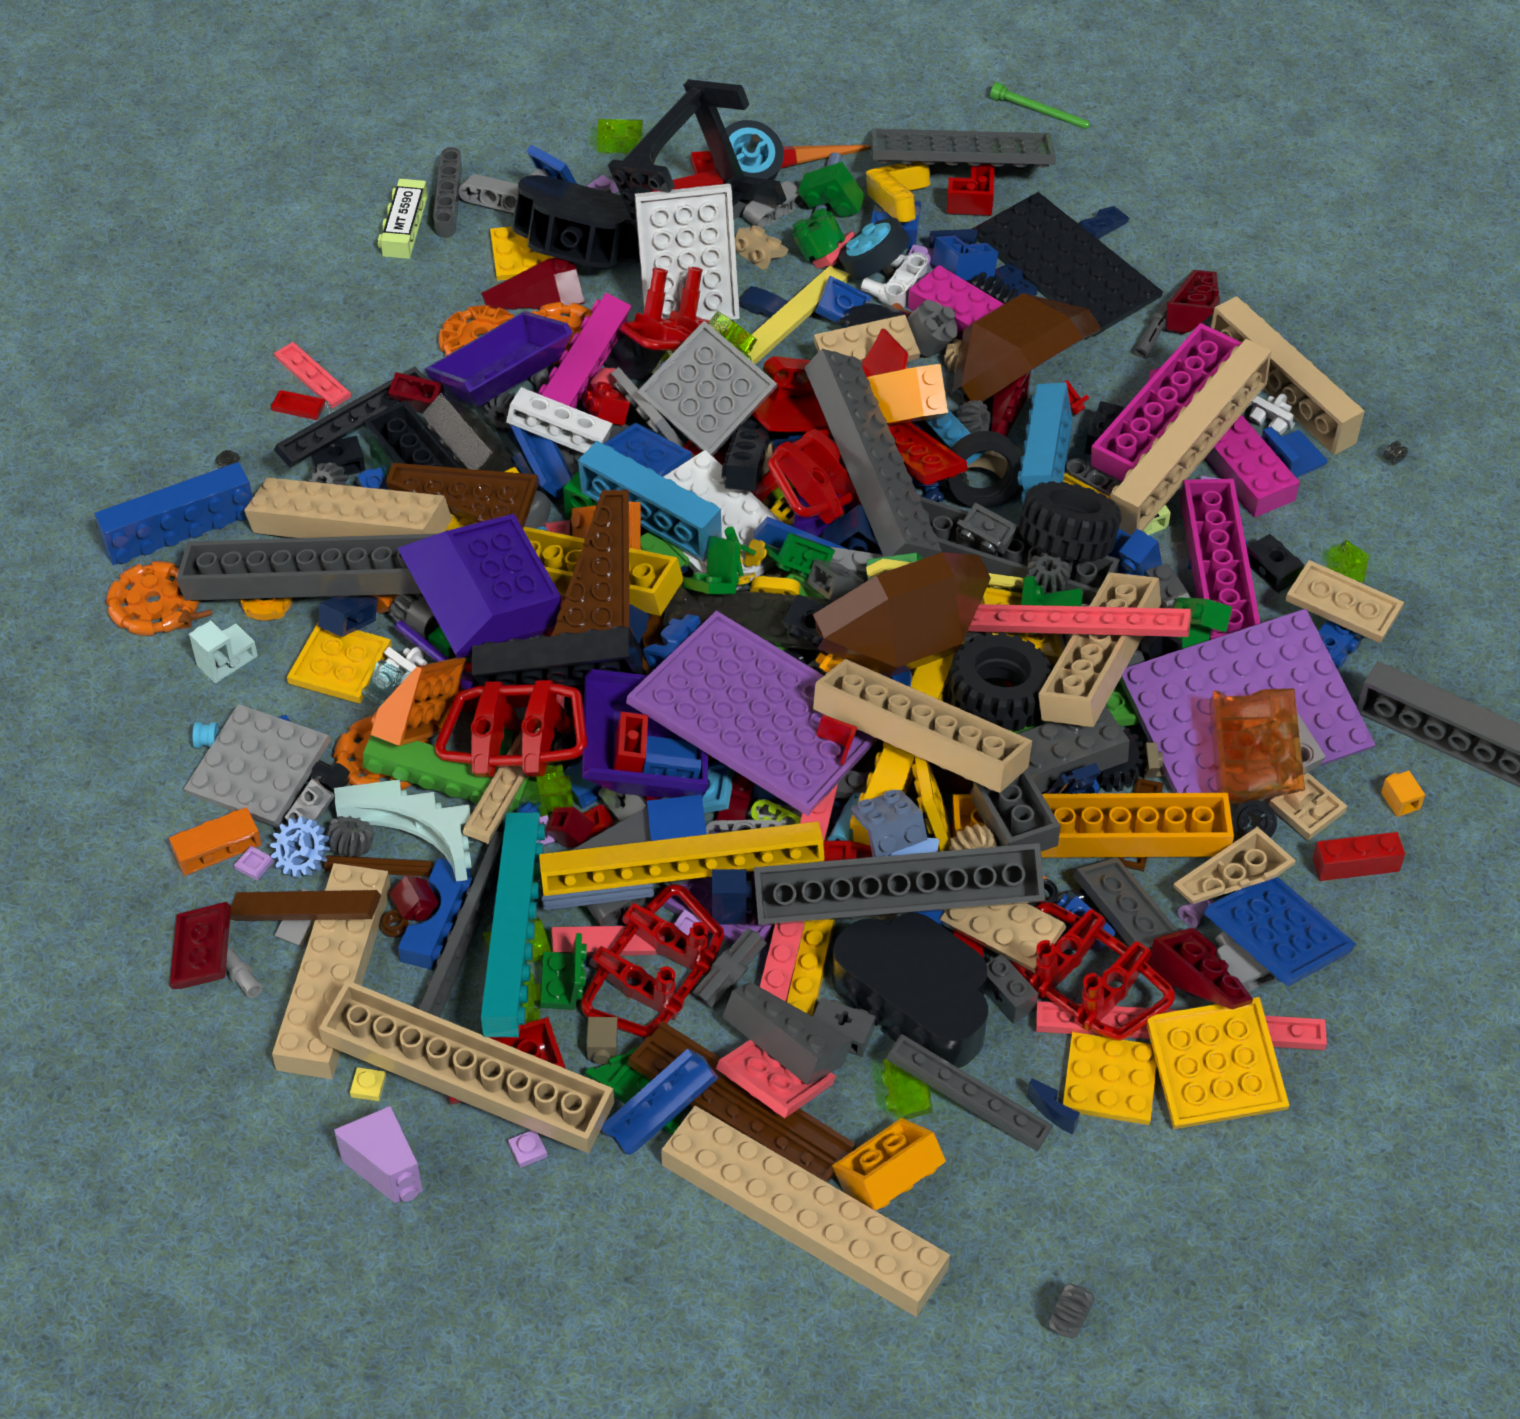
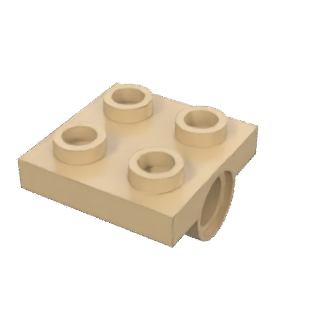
M1306 773L1301 778L1297 775L1291 777L1283 786L1281 793L1271 799L1269 804L1282 819L1308 841L1346 813L1348 807L1309 773Z

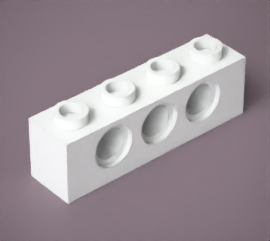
M522 387L510 404L506 421L509 424L582 453H585L596 441L602 444L608 441L613 424Z

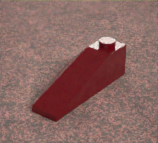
M1194 927L1154 939L1150 949L1151 957L1147 964L1170 985L1231 1010L1252 1004L1253 998L1240 980L1235 976H1231L1227 971L1229 967L1227 962L1219 960L1216 956L1217 949L1214 944Z

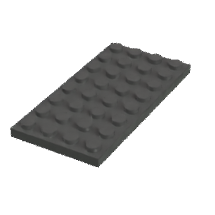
M872 128L873 160H877L879 163H890L891 160H900V163L903 164L922 161L923 164L929 165L936 164V161L945 162L947 165H958L959 162H968V165L979 166L981 163H991L990 165L1004 166V163H1013V166L1016 167L1036 164L1037 167L1046 168L1050 164L1055 165L1056 160L1050 133Z

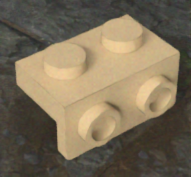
M755 225L739 228L735 237V252L762 270L768 268L772 258L784 257L788 252V248L781 244V240L768 236L763 228Z

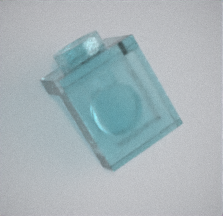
M384 660L378 661L370 684L362 689L361 694L368 697L372 703L383 704L399 686L404 671Z

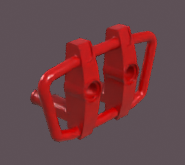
M689 266L687 269L686 284L683 287L679 312L671 311L669 319L661 318L668 270L653 268L644 314L636 313L634 321L623 323L620 326L622 333L641 346L651 350L675 352L703 321L707 322L735 348L750 336L746 332L696 316L703 269Z
M814 428L793 443L787 441L779 445L768 460L770 470L762 477V481L757 485L756 491H750L763 502L772 491L780 487L790 507L797 515L804 518L818 515L825 524H830L844 514L842 507L846 504L851 509L857 505L862 506L839 449L834 443L835 440L830 429L816 430ZM787 478L791 481L799 495L805 499V501L810 505V507H804L801 505L792 487L790 486Z
M552 680L536 681L533 685H504L502 682H486L485 686H477L460 691L455 696L435 743V753L444 761L472 764V773L477 777H493L496 766H523V772L527 776H544L547 763L578 758L583 754L584 748H587L588 740L582 695L578 689L562 684H554ZM531 695L523 721L519 719L516 711L506 702V696ZM557 695L571 698L574 722L566 715V710L556 700ZM480 697L475 717L471 724L472 753L446 750V744L464 702ZM554 726L563 735L565 732L570 734L575 727L576 745L569 749L550 751L554 738ZM503 727H506L508 730H514V734L516 733L517 736L521 730L523 731L522 755H499L501 742L504 737Z
M677 884L665 887L645 908L632 903L622 919L627 925L626 929L610 950L600 946L590 959V965L597 972L581 1000V1010L587 1018L617 1017L597 1010L592 1006L593 1000L603 982L607 979L626 997L632 998L660 1013L647 1026L617 1017L619 1030L647 1038L652 1036L662 1021L667 1024L670 1019L675 1020L684 1007L685 998L701 976L708 975L723 942L724 930L685 887ZM672 896L680 897L702 921L693 923V927H690L688 935L678 929L675 924L655 915ZM709 929L713 933V936L707 949V935ZM635 934L651 945L658 954L666 956L692 970L676 993H674L676 973L671 967H661L655 979L642 967L619 956ZM663 935H668L673 940L671 942H663L659 938ZM635 978L638 979L641 982V984L638 986H631L627 983V981L629 979Z
M1044 902L1035 907L1073 926L1057 941L1056 946L1053 943L1050 945L1049 940H1042L1037 944L1036 951L1038 956L1036 958L1037 971L1035 974L1011 961V964L1038 992V996L1042 999L1046 996L1073 1015L1074 1022L1085 1030L1089 1031L1092 1029L1098 1034L1117 1041L1128 1038L1145 1026L1149 1018L1162 1014L1172 1006L1175 1000L1174 989L1147 964L1151 957V950L1145 945L1135 941L1130 947H1127L1102 929L1106 923L1105 918L1092 908L1083 917H1080L1052 902ZM1098 939L1121 957L1103 973L1102 978L1100 976L1097 978L1096 973H1089L1084 977L1083 1004L1078 1006L1057 991L1055 987L1074 968L1081 964L1085 954L1094 941ZM1066 949H1073L1076 951V953H1074L1073 955H1066L1063 953V951H1065ZM1140 973L1163 993V998L1120 1029L1101 1022L1127 996L1129 989ZM1112 981H1118L1122 985L1112 988L1108 984Z

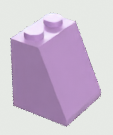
M391 1106L334 1129L342 1162L394 1203L401 1200L403 1202L411 1201L418 1196V1193L423 1191L418 1163Z

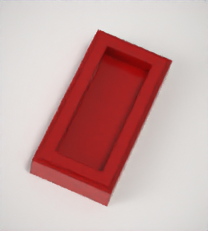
M279 390L271 405V410L318 420L326 401L318 397Z

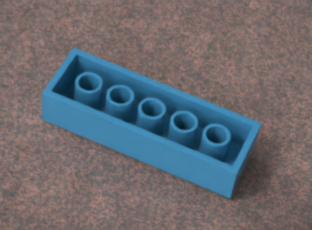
M1066 382L1037 384L1036 394H1032L1033 409L1029 410L1030 424L1026 426L1028 440H1024L1025 455H1021L1022 471L1018 472L1019 486H1023L1024 489L1022 491L1023 505L1026 493L1034 485L1042 482L1048 483L1049 481H1055L1056 483L1064 482L1073 425Z
M596 441L578 459L582 494L598 502L602 490H629V502H641V527L700 560L705 561L707 559L709 536L722 537L721 509L716 504L700 498L693 491L680 487L673 480L660 476L651 468L640 465L631 457L620 454L611 446Z

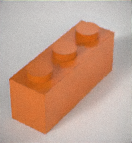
M247 807L232 811L225 816L206 821L202 825L181 831L169 837L173 854L184 876L244 853L250 846L254 848L262 846L259 831Z

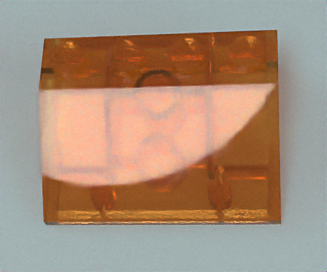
M1261 689L1249 696H1226L1220 691H1213L1209 702L1217 793H1228L1229 803H1245L1250 800H1262L1304 791L1305 783L1295 689Z

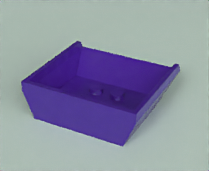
M524 311L426 367L425 371L431 380L442 383L443 389L447 394L479 407L558 361L573 332L565 322Z
M514 514L448 530L397 548L457 659L472 655L473 646L482 645L484 642L500 643L507 642L510 639L525 640L554 631L561 606V595Z
M592 669L585 675L584 717L588 744L587 748L583 750L582 778L619 794L657 798H676L702 794L703 798L708 787V754L697 748V760H701V771L698 779L614 770L616 731L621 712L643 714L627 704L626 700L628 694L648 675ZM648 717L647 736L686 741Z

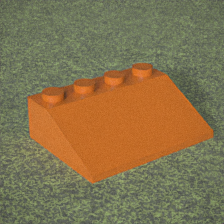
M454 658L417 666L374 713L371 721L373 726L371 735L398 746L439 735L456 696L466 658Z

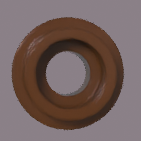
M398 910L387 912L380 923L382 932L388 937L402 936L409 925L408 919H403ZM392 923H399L398 926H390Z

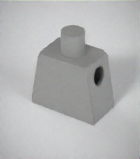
M1221 932L1215 938V941L1220 946L1216 951V956L1219 960L1227 962L1229 965L1227 971L1231 976L1237 977L1248 992L1277 979L1275 975L1258 963L1242 946L1235 943L1226 932Z

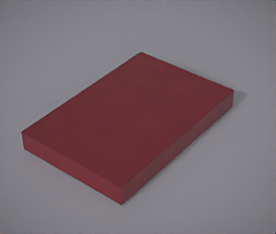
M227 902L177 914L169 985L172 989H183L225 978L231 906Z

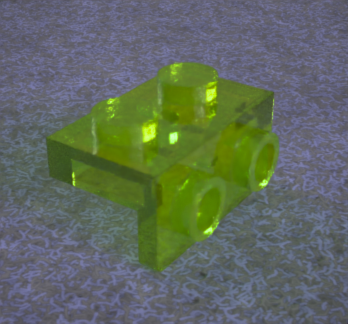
M1346 539L1338 546L1335 545L1329 550L1326 568L1364 583L1370 555Z
M886 1058L883 1059L885 1069L881 1070V1076L885 1087H888L889 1095L885 1096L888 1111L890 1113L894 1112L898 1119L903 1118L906 1120L933 1113L929 1085L886 1060Z

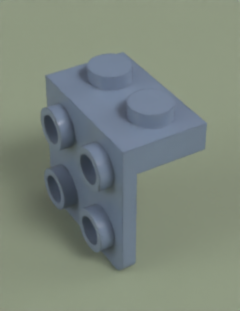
M889 790L881 796L862 800L857 805L851 807L852 815L868 832L871 851L874 857L886 856L928 840L922 811L902 790Z

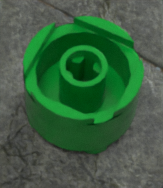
M825 208L818 209L807 220L801 219L792 225L794 229L792 237L806 261H810L809 257L811 256L819 259L830 254L839 247L837 242L840 239L842 242L845 241V236L833 213L826 212Z

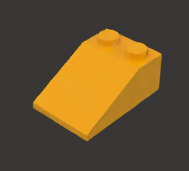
M941 364L914 367L867 377L873 394L879 402L880 410L887 421V425L942 418L948 413Z

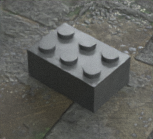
M1027 769L1001 793L990 790L976 782L973 783L972 802L985 825L996 838L998 847L1040 843V849L1044 851L1058 846L1060 824Z

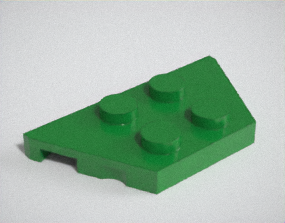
M638 1047L629 1050L624 1055L610 1058L609 1063L594 1069L592 1066L585 1071V1077L613 1088L614 1097L624 1104L652 1081L628 1065L629 1057ZM682 1111L662 1129L673 1135L680 1125Z

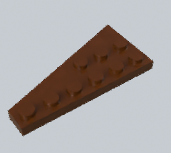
M393 463L386 483L388 488L394 491L443 495L451 513L477 523L514 514L522 529H524L539 484L538 475Z
M602 490L588 535L585 537L580 557H578L566 591L561 611H559L557 623L551 636H558L564 632L573 634L583 633L589 629L607 630L615 626L630 628L629 490Z

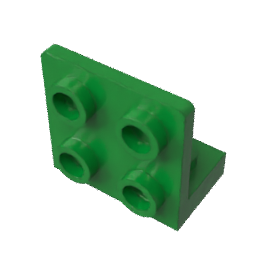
M790 532L781 549L766 543L764 547L767 550L766 557L777 562L776 565L786 571H791L792 568L796 569L798 574L806 578L809 577L814 559L830 562L835 553V550L829 546Z
M709 536L707 572H695L693 577H683V587L707 594H736V586L739 581L737 574L738 560L740 558L739 541Z
M1035 576L1024 577L1021 605L1082 606L1083 592L1081 588L1044 594L1041 585L1038 586ZM1028 633V634H1029V635H1034V634H1043V633Z
M576 933L572 953L543 952L540 1008L575 1010L577 999L582 1000L583 987H585L586 969H583L587 953V944L582 943V933Z

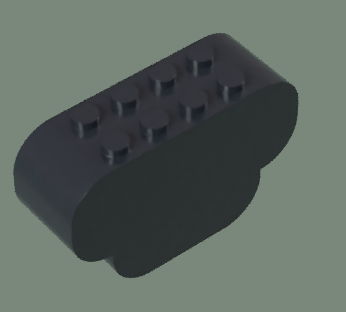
M530 175L520 180L517 189L512 230L516 234L527 238V245L530 249L547 256L597 268L612 267L618 262L640 263L637 231L619 194L541 175Z
M919 913L900 915L889 924L877 919H861L850 924L837 937L833 948L832 984L848 1007L863 1009L868 1014L874 1015L875 1026L880 1025L884 1028L893 1041L896 1042L900 1035L903 1034L957 1068L967 1065L981 1051L985 1040L988 1003L984 997L987 964L980 953L930 917Z

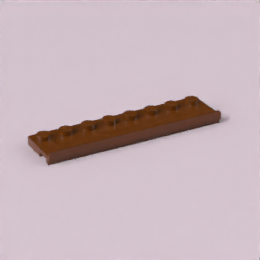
M663 1021L652 1036H648L628 1059L630 1067L653 1080L686 1049L702 1055L718 1076V1079L689 1105L692 1107L697 1106L827 1183L835 1175L832 1165L856 1149L857 1145L800 1108L786 1118L775 1113L766 1104L750 1095L748 1091L716 1069L721 1059L720 1057Z

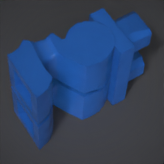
M686 614L682 620L672 618L669 626L664 628L660 634L664 646L653 644L643 650L649 668L652 669L651 672L699 628L701 622L698 616Z

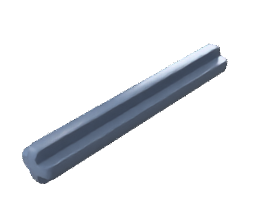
M652 883L550 896L542 894V904L544 910L647 898L654 896V888Z

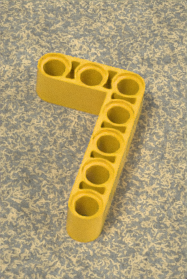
M913 161L911 164L899 163L866 171L868 196L892 218L898 219L899 222L914 220L916 218L914 194L909 190L924 188L931 184L929 164H923L922 161Z

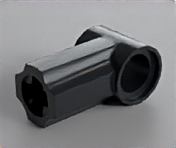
M319 760L312 767V772L307 781L310 782L311 779H317L324 788L334 794V788L346 787L350 779L348 778L350 771L339 763H334L331 766Z

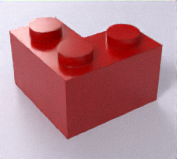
M983 163L979 166L971 165L970 178L948 177L947 213L992 215L994 166Z

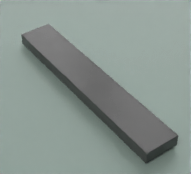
M903 1034L900 1035L886 1057V1060L1036 1151H1039L1053 1127L1052 1124Z

